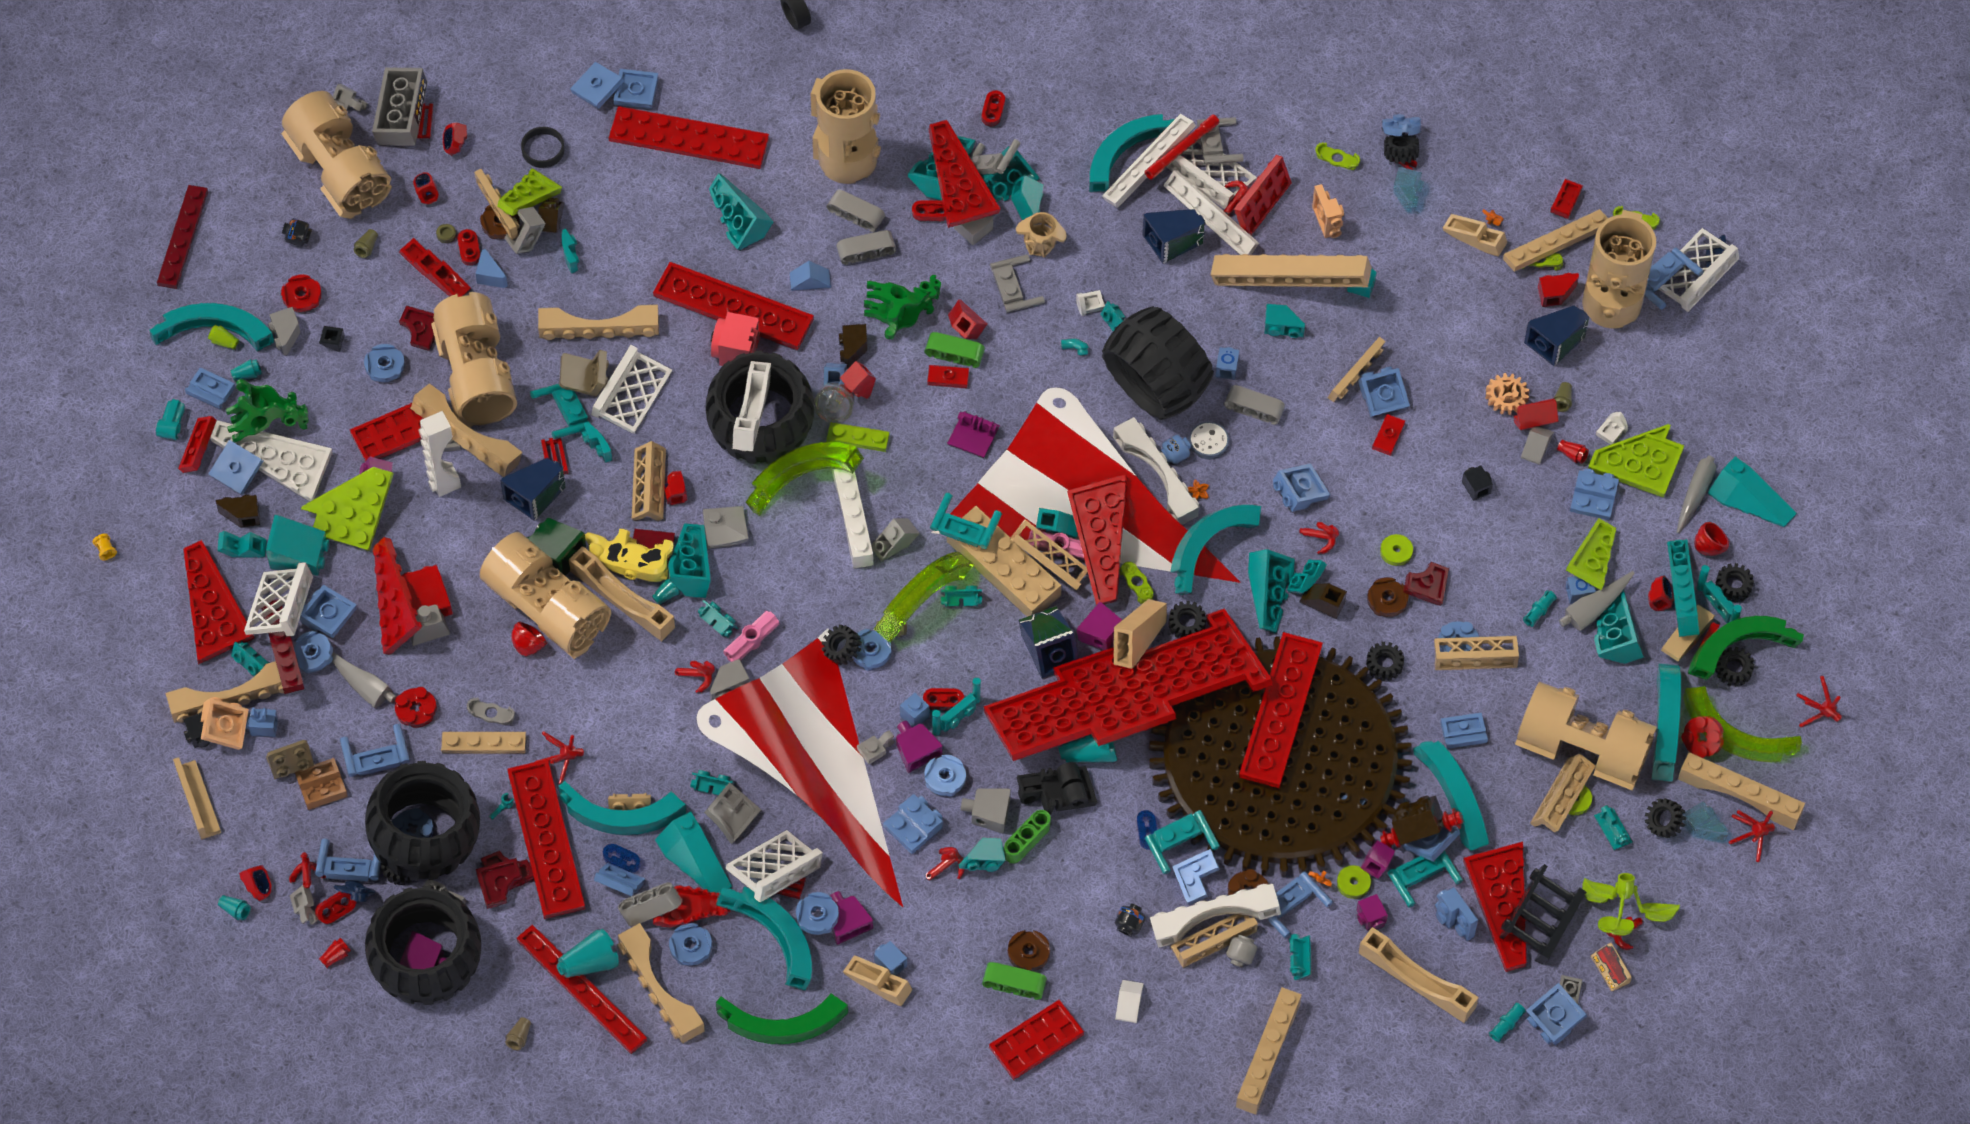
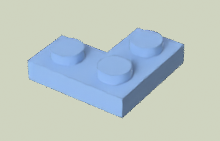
M1211 849L1172 866L1188 905L1208 897L1201 878L1220 870Z

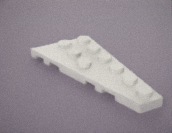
M217 420L210 438L213 443L224 449L229 440L233 441L232 435L238 432L229 433L227 426L233 424ZM263 431L257 435H249L235 442L264 460L258 469L259 471L308 501L314 500L332 455V448Z

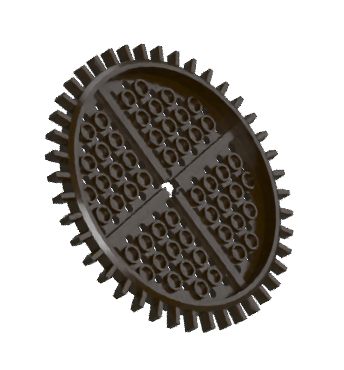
M1275 636L1273 642L1274 649L1264 650L1260 637L1256 638L1255 641L1256 651L1253 652L1269 675L1280 644V636ZM1333 647L1329 650L1326 658L1319 656L1315 672H1318L1320 675L1313 676L1309 690H1313L1314 693H1308L1304 706L1309 710L1302 712L1299 725L1303 726V728L1297 729L1293 742L1297 746H1292L1288 761L1292 763L1286 765L1283 775L1286 782H1281L1280 788L1239 778V768L1242 767L1246 754L1245 750L1251 738L1250 732L1253 731L1257 718L1256 715L1259 712L1266 688L1253 692L1247 681L1244 680L1229 685L1227 689L1221 688L1198 696L1203 699L1202 701L1192 698L1173 705L1175 706L1173 710L1176 714V719L1169 721L1168 726L1158 725L1152 727L1151 731L1153 734L1165 736V742L1150 741L1149 744L1150 751L1164 752V757L1150 758L1149 767H1164L1165 769L1164 774L1152 776L1153 785L1168 783L1170 789L1158 793L1159 802L1174 798L1176 802L1175 805L1167 809V817H1173L1180 812L1184 816L1191 813L1193 815L1201 810L1220 847L1227 850L1224 854V864L1228 865L1232 861L1234 854L1244 857L1242 860V871L1248 870L1251 859L1262 861L1260 870L1261 875L1266 876L1269 870V862L1280 863L1279 871L1281 877H1286L1288 871L1287 863H1298V870L1301 874L1307 869L1305 861L1315 860L1317 868L1320 872H1323L1325 870V860L1323 857L1331 854L1334 861L1340 866L1343 864V855L1339 850L1345 847L1355 857L1359 856L1360 849L1354 842L1361 837L1369 846L1374 845L1375 838L1367 830L1373 826L1382 833L1384 830L1387 831L1388 825L1380 820L1379 816L1383 813L1393 818L1396 809L1387 805L1388 800L1391 799L1404 803L1406 794L1393 790V786L1397 784L1409 787L1410 777L1397 775L1396 771L1397 769H1411L1412 760L1398 759L1397 753L1411 752L1412 745L1410 742H1396L1395 737L1408 734V726L1392 727L1391 721L1398 720L1402 716L1401 709L1388 713L1384 709V706L1392 703L1393 695L1390 693L1380 699L1376 697L1374 693L1381 688L1382 681L1378 679L1367 686L1362 681L1368 675V668L1366 666L1356 675L1348 671L1352 666L1353 657L1349 656L1340 666L1333 662L1336 656V649ZM1242 691H1248L1249 693L1245 695L1242 694ZM1332 695L1334 698L1329 699L1327 696ZM1348 701H1353L1354 704H1353V705H1350V704H1348L1347 702H1348ZM1216 703H1222L1223 706L1219 707ZM1241 708L1243 711L1237 712L1236 709ZM1322 713H1327L1329 716L1324 717ZM1196 715L1197 718L1193 719L1190 716ZM1346 718L1349 721L1343 722L1342 719ZM1215 720L1217 723L1211 724L1210 721ZM1367 724L1369 727L1364 728L1362 725ZM1231 726H1236L1237 729H1236V730H1232L1230 727H1231ZM1316 731H1322L1323 734L1319 735ZM1186 732L1191 733V736H1185L1184 734ZM1341 736L1343 739L1338 740L1336 737ZM1209 738L1211 741L1206 742L1204 739ZM1357 742H1362L1363 745H1362V746H1359V745H1357L1356 743H1357ZM1230 744L1231 747L1227 748L1224 745ZM1381 747L1383 751H1378L1376 748ZM1315 748L1317 752H1312L1310 749ZM1184 750L1186 753L1180 754L1179 751ZM1336 754L1338 757L1332 758L1330 755ZM1204 756L1206 759L1201 760L1198 757ZM1351 760H1357L1358 763L1354 764ZM1223 761L1226 764L1220 765L1219 762ZM1376 765L1378 768L1372 769L1371 766ZM1306 766H1309V767H1311L1312 769H1311V770H1306L1305 767H1306ZM1330 772L1332 775L1327 776L1325 773ZM1193 774H1199L1200 777L1195 778ZM1345 778H1351L1352 781H1346ZM1218 779L1220 782L1214 783L1213 780ZM1366 783H1370V784H1372L1373 786H1372V787H1367L1365 784H1366ZM1300 784H1305L1306 787H1305V788H1301L1299 785H1300ZM1234 785H1239L1240 788H1239V789H1235V788H1233V786H1234ZM1320 790H1325L1326 793H1325V794H1322V793H1320L1319 791H1320ZM1254 791H1259L1260 794H1259V795H1256V794H1254L1253 792H1254ZM1341 795H1346L1347 798H1346V799H1341L1340 796H1341ZM1278 796L1280 800H1274L1273 797ZM1212 797L1214 801H1208L1207 798ZM1364 799L1367 804L1361 805L1360 800ZM1299 802L1301 805L1295 806L1293 803ZM1228 803H1233L1234 806H1233V807H1229L1227 804H1228ZM1251 808L1254 809V812L1250 813L1247 810ZM1314 808H1320L1321 811L1316 812ZM1339 813L1341 817H1335L1334 814ZM1273 814L1275 817L1269 818L1268 815ZM1293 820L1295 823L1289 824L1288 821ZM1227 821L1229 824L1223 825L1221 822ZM1309 826H1314L1315 829H1314V830H1310L1308 827H1309ZM1242 827H1248L1249 830L1244 831ZM1267 832L1269 836L1265 837L1262 833ZM1204 833L1191 838V844L1196 845L1205 836ZM1288 838L1289 842H1283L1282 839ZM1210 844L1208 845L1207 850H1212Z

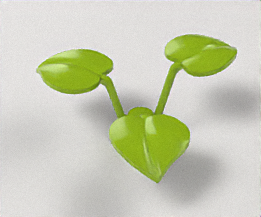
M1629 873L1619 874L1615 887L1593 882L1584 878L1582 889L1587 892L1584 897L1589 901L1605 903L1617 896L1621 898L1618 918L1606 916L1598 921V928L1601 931L1614 935H1628L1634 929L1633 921L1622 919L1624 900L1631 898L1633 893L1640 913H1645V917L1652 921H1669L1678 912L1680 904H1641L1637 892L1638 886H1634L1635 876Z

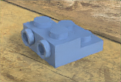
M1386 367L1381 369V373L1374 374L1373 371L1362 374V378L1358 380L1370 417L1410 406L1399 368Z
M1311 463L1279 470L1273 479L1274 489L1280 491L1283 496V504L1289 507L1292 512L1306 509L1311 503L1327 500L1330 496Z
M1591 469L1579 470L1570 512L1610 520L1619 479H1616L1610 473L1598 475Z
M323 585L313 593L310 602L304 605L300 622L315 632L321 631L334 638L356 611L357 604Z
M915 794L898 806V811L883 823V827L911 854L943 828L942 815L935 809L931 811L927 807L928 802L922 796L917 797Z
M1454 887L1450 890L1445 889L1437 895L1439 901L1435 904L1438 921L1441 924H1445L1448 929L1456 925L1455 929L1460 937L1464 936L1467 941L1474 938L1478 919Z
M1559 983L1526 1010L1529 1016L1526 1018L1533 1028L1538 1026L1542 1030L1541 1037L1548 1044L1552 1042L1555 1046L1587 1017V1014Z

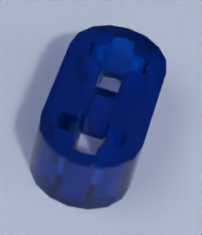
M1143 810L1138 813L1136 822L1139 843L1142 848L1150 850L1145 837L1146 833L1154 834V831L1157 830L1156 818L1151 811ZM1143 817H1147L1149 820L1148 827H1145Z
M608 844L603 848V859L606 863L631 873L638 871L640 868V858L636 853L617 844ZM613 851H616L617 856L613 855L610 858L608 852L612 853ZM634 859L635 865L627 866V861Z

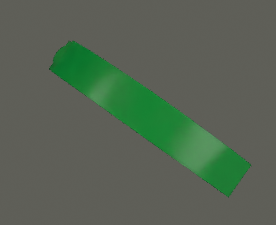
M1749 616L1736 619L1719 628L1700 646L1692 659L1688 674L1708 680L1715 673L1717 662L1724 649L1738 641L1766 639L1796 648L1803 642L1804 634L1797 632L1793 628H1785L1787 620L1777 617Z
M830 993L821 1004L803 1015L789 1019L772 1020L752 1016L721 996L716 1001V1011L722 1019L727 1020L728 1029L742 1037L767 1044H792L812 1039L834 1027L848 1014V1004Z

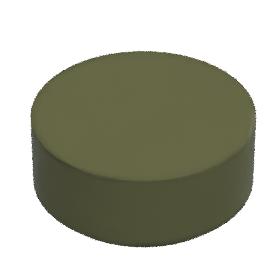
M450 224L440 225L436 230L437 239L442 243L454 241L456 238L454 226Z

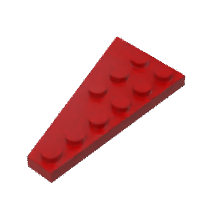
M943 120L930 124L928 130L948 228L999 214L1001 208L949 122Z
M1126 474L1067 491L1096 605L1099 602L1105 605L1117 601L1127 482Z
M383 537L373 546V555L375 557L374 571L377 579L376 590L378 591V608L380 612L379 625L382 634L381 644L383 645V654L390 655L419 631L422 625L421 622L416 620L417 611L411 606L413 599L405 578L400 575L402 568L395 561L397 554L392 540Z
M202 540L183 548L198 665L233 649L234 642L238 644L241 642L246 643L255 638L254 634L246 635L244 632L247 621Z
M1522 841L1463 858L1464 866L1505 972L1526 966V943L1512 933L1508 934L1504 939L1499 937L1503 931L1500 929L1506 918L1510 919L1524 894ZM1519 916L1515 926L1524 932L1525 919Z

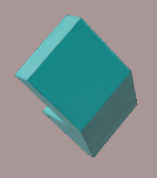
M222 531L219 533L217 551L230 557H265L266 539L252 532L238 537L229 532Z

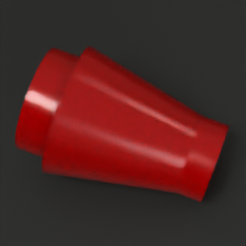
M1561 440L1557 447L1558 451L1575 463H1584L1589 454V449L1585 445Z
M339 938L337 941L334 940L319 960L328 968L330 965L347 957L351 950Z

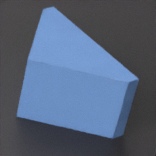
M482 250L476 270L477 284L501 288L507 287L506 275L487 250Z
M807 261L790 272L791 291L831 288L829 269Z

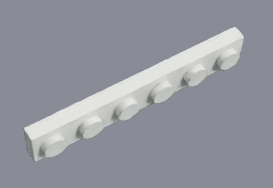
M1180 114L1102 195L1104 200L1118 208L1147 178L1144 171L1179 144L1196 127L1194 121Z
M1174 170L1164 184V187L1186 207L1195 209L1198 215L1201 214L1205 223L1240 255H1252L1259 242L1178 170Z

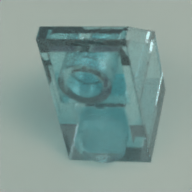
M1399 167L1393 193L1406 213L1411 214L1412 208H1416L1419 197L1416 196L1417 192H1422L1424 181L1421 180L1422 172Z
M1704 801L1685 811L1683 816H1686V820H1682V823L1685 824L1684 827L1693 838L1720 844L1726 842L1728 836L1724 823L1719 822L1714 810L1707 806Z

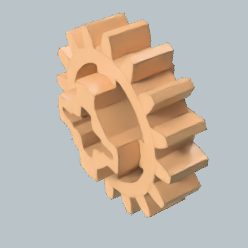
M1504 373L1502 378L1496 375L1495 380L1490 379L1489 385L1486 387L1485 399H1489V406L1494 405V411L1500 409V414L1507 411L1511 415L1512 410L1517 413L1518 406L1528 403L1529 389L1526 388V382L1521 383V377L1515 379L1514 374L1507 377V374Z

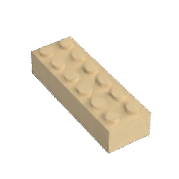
M977 506L962 517V519L985 526L986 528L991 520ZM998 526L987 549H983L980 546L975 547L947 537V543L1025 616L1028 617L1044 611L1061 596V584L1019 545L1013 542Z

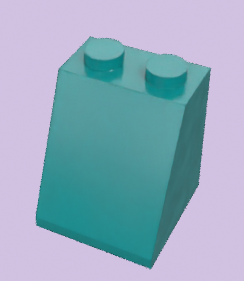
M274 515L266 547L270 569H297L298 563H306L312 575L318 576L320 569H324L325 565L324 551L328 552L329 540L326 538L325 531Z

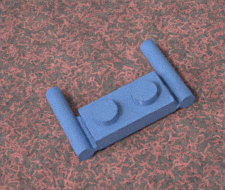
M1676 247L1671 253L1668 252L1651 267L1644 296L1662 310L1666 307V303L1654 294L1655 291L1681 270L1684 265L1699 277L1704 273V270Z
M401 724L393 726L397 745L386 746L352 755L348 737L340 738L348 776L354 777L357 774L362 776L399 767L401 763H409L410 759Z
M328 839L321 840L315 871L316 876L322 877L326 875V879L368 881L369 878L373 881L378 880L381 862L377 859L375 853L373 861L327 857L330 841Z
M1306 871L1276 893L1281 914L1267 918L1284 938H1287L1291 932L1279 919L1310 897L1312 892L1326 907L1333 903Z

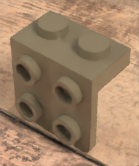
M599 350L592 360L563 353L560 360V387L597 397L608 383V377L606 376L609 365L607 351Z
M301 740L270 751L266 756L274 780L314 766L307 740Z

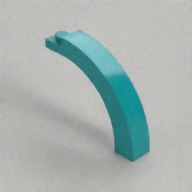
M1163 114L1150 115L1132 120L1113 131L1102 142L1094 155L1090 168L1089 192L1107 191L1109 189L1111 169L1120 155L1141 141L1158 138L1175 119L1163 120Z
M217 303L191 304L171 310L163 314V323L156 324L149 330L155 345L182 331L199 327H213L214 325H221L226 330L240 335L257 352L274 343L272 332L258 318L234 306Z
M1236 505L1215 511L1197 521L1187 531L1176 549L1170 572L1177 573L1174 582L1176 587L1175 594L1185 595L1192 593L1196 561L1206 542L1214 534L1227 527L1254 528L1259 526L1261 506Z
M1659 664L1656 683L1658 691L1657 730L1651 779L1673 782L1680 722L1681 672L1679 665Z
M1425 741L1420 743L1419 746L1413 747L1414 755L1431 770L1438 780L1451 809L1455 808L1457 812H1461L1464 821L1461 824V828H1458L1461 843L1470 851L1488 845L1489 840L1475 796L1464 773L1451 753L1439 741L1434 743L1432 741Z
M566 781L559 785V797L567 805L568 814L582 824L604 833L615 835L649 833L668 826L673 820L687 813L686 804L672 791L659 801L646 807L633 810H612L600 807L586 800Z
M744 886L740 893L733 889L722 887L716 905L743 913L767 928L779 943L786 960L787 976L785 985L806 991L811 981L812 959L807 940L797 922L782 906L771 898L758 902L754 898L755 892L750 888Z

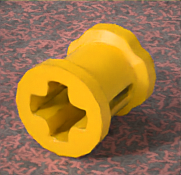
M107 533L96 536L92 541L93 545L98 548L99 557L102 561L113 558L117 554V550L112 547L110 543L111 538Z

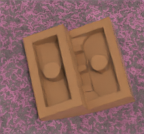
M334 758L314 764V766L306 770L295 772L308 810L348 797Z

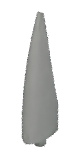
M1712 456L1701 459L1696 467L1682 505L1677 533H1680L1687 525L1711 485L1716 474L1715 458Z
M1634 571L1602 588V590L1580 598L1565 609V616L1559 620L1561 626L1564 627L1571 623L1579 631L1587 627L1620 595L1635 574Z
M333 652L332 662L349 685L374 708L379 707L386 699L391 703L395 702L397 696L393 694L386 683L374 674L352 665Z

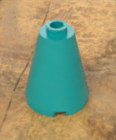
M1091 734L1064 743L1062 747H1058L1061 760L1065 759L1066 763L1117 761L1114 742L1098 746Z
M604 929L595 930L562 955L557 963L560 975L569 978L618 967V954L612 951L611 946L614 943L609 934Z

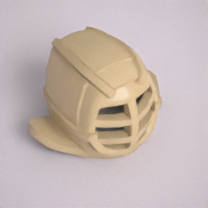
M1046 212L1035 213L1019 222L1016 227L1017 234L1024 235V242L1029 254L1042 256L1043 258L1051 252L1057 241L1065 242L1067 237L1066 231L1054 216Z

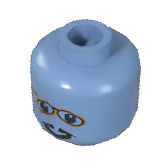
M1174 435L1162 443L1163 449L1160 451L1165 455L1168 464L1177 465L1190 456L1189 449L1191 444L1186 437L1182 439L1179 435Z

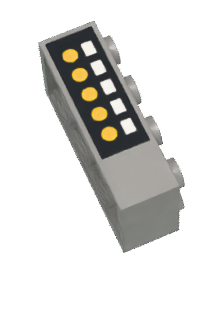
M385 68L372 130L377 145L415 146L428 83L423 68Z

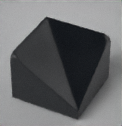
M324 326L319 344L340 352L345 336L343 328Z

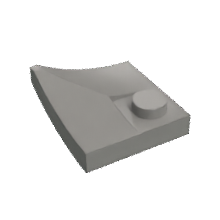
M743 506L703 509L707 549L733 546L748 541Z
M729 782L704 813L721 829L728 841L733 844L761 809Z

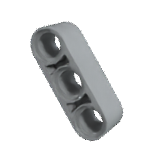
M837 190L826 206L829 212H835V215L847 221H853L852 223L866 230L870 229L869 231L875 232L885 218V213L882 209L843 190Z
M888 230L840 240L836 245L841 263L847 265L848 262L868 260L867 258L887 256L886 254L893 255L896 252L892 233Z
M1238 385L1231 386L1224 402V406L1229 410L1234 409L1233 411L1249 417L1252 415V418L1267 423L1271 422L1273 425L1278 424L1285 408V404L1279 399Z
M667 882L623 900L618 905V910L629 926H635L678 908L682 903V899L672 883Z

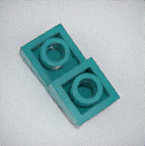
M565 228L562 230L563 253L567 267L572 274L578 271L577 263H579L575 248L577 241L574 235H570Z
M588 422L583 423L584 431L581 434L584 443H589L591 449L596 448L598 456H602L605 463L612 461L611 449L602 434Z
M1309 559L1304 566L1303 572L1295 573L1291 578L1287 591L1292 593H1304L1319 579L1327 564L1322 560Z

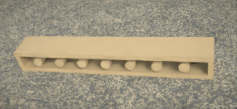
M1223 254L1214 256L1211 277L1214 284L1218 286L1368 287L1372 267L1368 256L1363 255L1287 256L1284 254Z

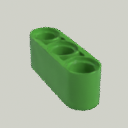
M932 332L929 335L924 353L928 357L934 356L936 359L949 362L952 360L953 363L969 367L972 365L973 368H978L985 347L975 341Z
M1037 810L1005 842L1004 855L1007 862L1015 864L1021 861L1049 832L1051 817L1047 811ZM1044 821L1045 824L1040 825L1036 822ZM1030 835L1032 836V838L1025 839L1023 838V836ZM1016 849L1018 850V852L1011 853L1009 852V850Z
M989 962L982 985L989 989L993 987V990L1006 993L1013 992L1014 995L1027 998L1034 997L1035 1000H1040L1047 977L1041 973Z

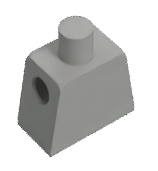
M424 605L419 610H416L418 614L416 620L421 622L422 628L410 638L413 646L450 635L446 620L438 605Z
M977 789L975 800L962 798L961 811L972 812V824L1004 834L1011 789Z

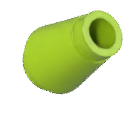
M214 325L208 335L211 343L233 350L239 343V339L221 325Z

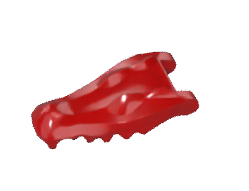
M679 885L674 888L682 899L681 905L670 912L653 918V924L669 928L679 927L699 919L727 915L731 910L716 905L719 893L709 892L707 889L703 890L700 887L693 889L691 886L684 887Z

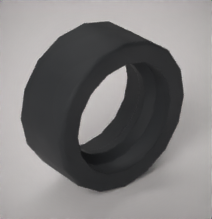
M780 0L784 15L794 29L798 30L811 23L810 12L804 0Z

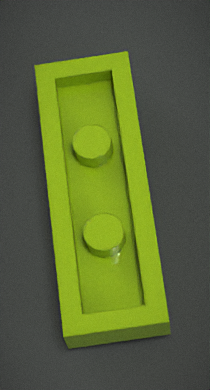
M830 422L826 441L832 444L886 452L890 432Z

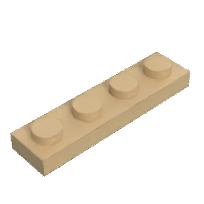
M482 169L475 171L477 185L511 240L517 238L519 224L515 217L511 218L510 215L497 207L501 195L497 188L494 189L492 187L493 182L488 174L485 175Z
M1379 336L1327 398L1333 402L1338 397L1342 399L1349 391L1347 389L1349 384L1354 386L1360 378L1358 374L1361 371L1366 372L1372 365L1370 360L1373 357L1377 359L1384 351L1382 346L1386 341Z
M442 732L441 752L445 754H525L526 732Z

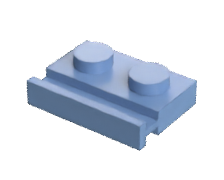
M199 368L190 381L188 388L186 387L185 392L196 399L221 409L222 404L226 402L235 389V384L203 368Z
M1482 713L1441 718L1440 724L1444 741L1446 742V749L1487 743L1488 737L1486 736Z
M607 863L599 870V873L596 872L594 881L633 896V893H636L643 887L645 878Z

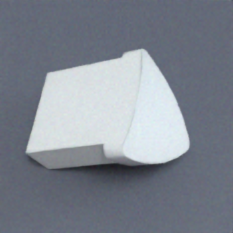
M1100 290L1076 294L1077 307L1081 316L1103 310L1105 305Z
M1621 412L1610 414L1596 431V435L1610 445L1614 444L1623 432L1626 433L1628 431L1624 415Z

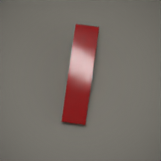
M415 238L400 249L399 253L415 269L448 296L457 294L458 297H461L471 289L444 260L441 262Z

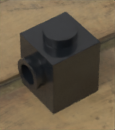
M1482 465L1470 467L1463 472L1462 483L1473 501L1491 494L1493 485L1491 476L1488 471L1483 469Z
M202 712L183 719L186 731H184L185 738L188 743L192 742L194 749L197 747L203 748L210 744L209 741L201 739L203 722H201Z

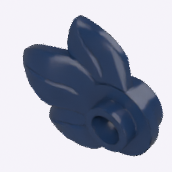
M346 881L343 886H334V889L340 892L351 894L350 899L354 901L366 902L370 895L376 894L374 889L364 887L363 884L356 881Z

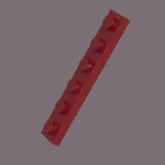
M188 185L160 270L157 286L177 289L208 194V188Z
M279 599L273 600V601H271V602L268 603V604H269V605H272V604H274L276 601H278ZM283 606L277 608L276 611L278 612L283 609ZM270 613L269 615L264 617V619L267 620L268 618L273 616L274 613ZM280 619L276 620L271 625H278L280 623ZM284 631L268 633L284 694L304 690L291 636H286Z

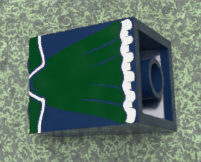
M1195 209L1146 213L1143 216L1142 236L1162 264L1202 245L1206 223L1201 214L1198 215Z
M1574 305L1530 320L1527 325L1524 343L1551 365L1555 366L1585 338L1589 316L1584 310Z
M549 458L511 473L500 480L503 500L533 521L566 488L562 465Z
M1057 606L1018 620L1021 636L1041 678L1054 675V667L1079 659L1074 632Z

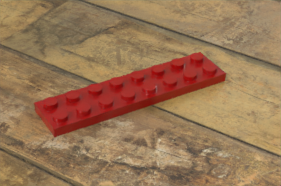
M621 106L617 108L609 134L610 142L756 169L761 168L769 140V134Z
M669 262L653 291V296L715 320L719 318L726 319L727 312L759 318L760 337L795 350L799 349L814 320V315L673 262Z
M1283 632L1270 673L1273 685L1265 689L1239 778L1280 788L1323 642Z
M548 759L507 768L544 919L585 910Z

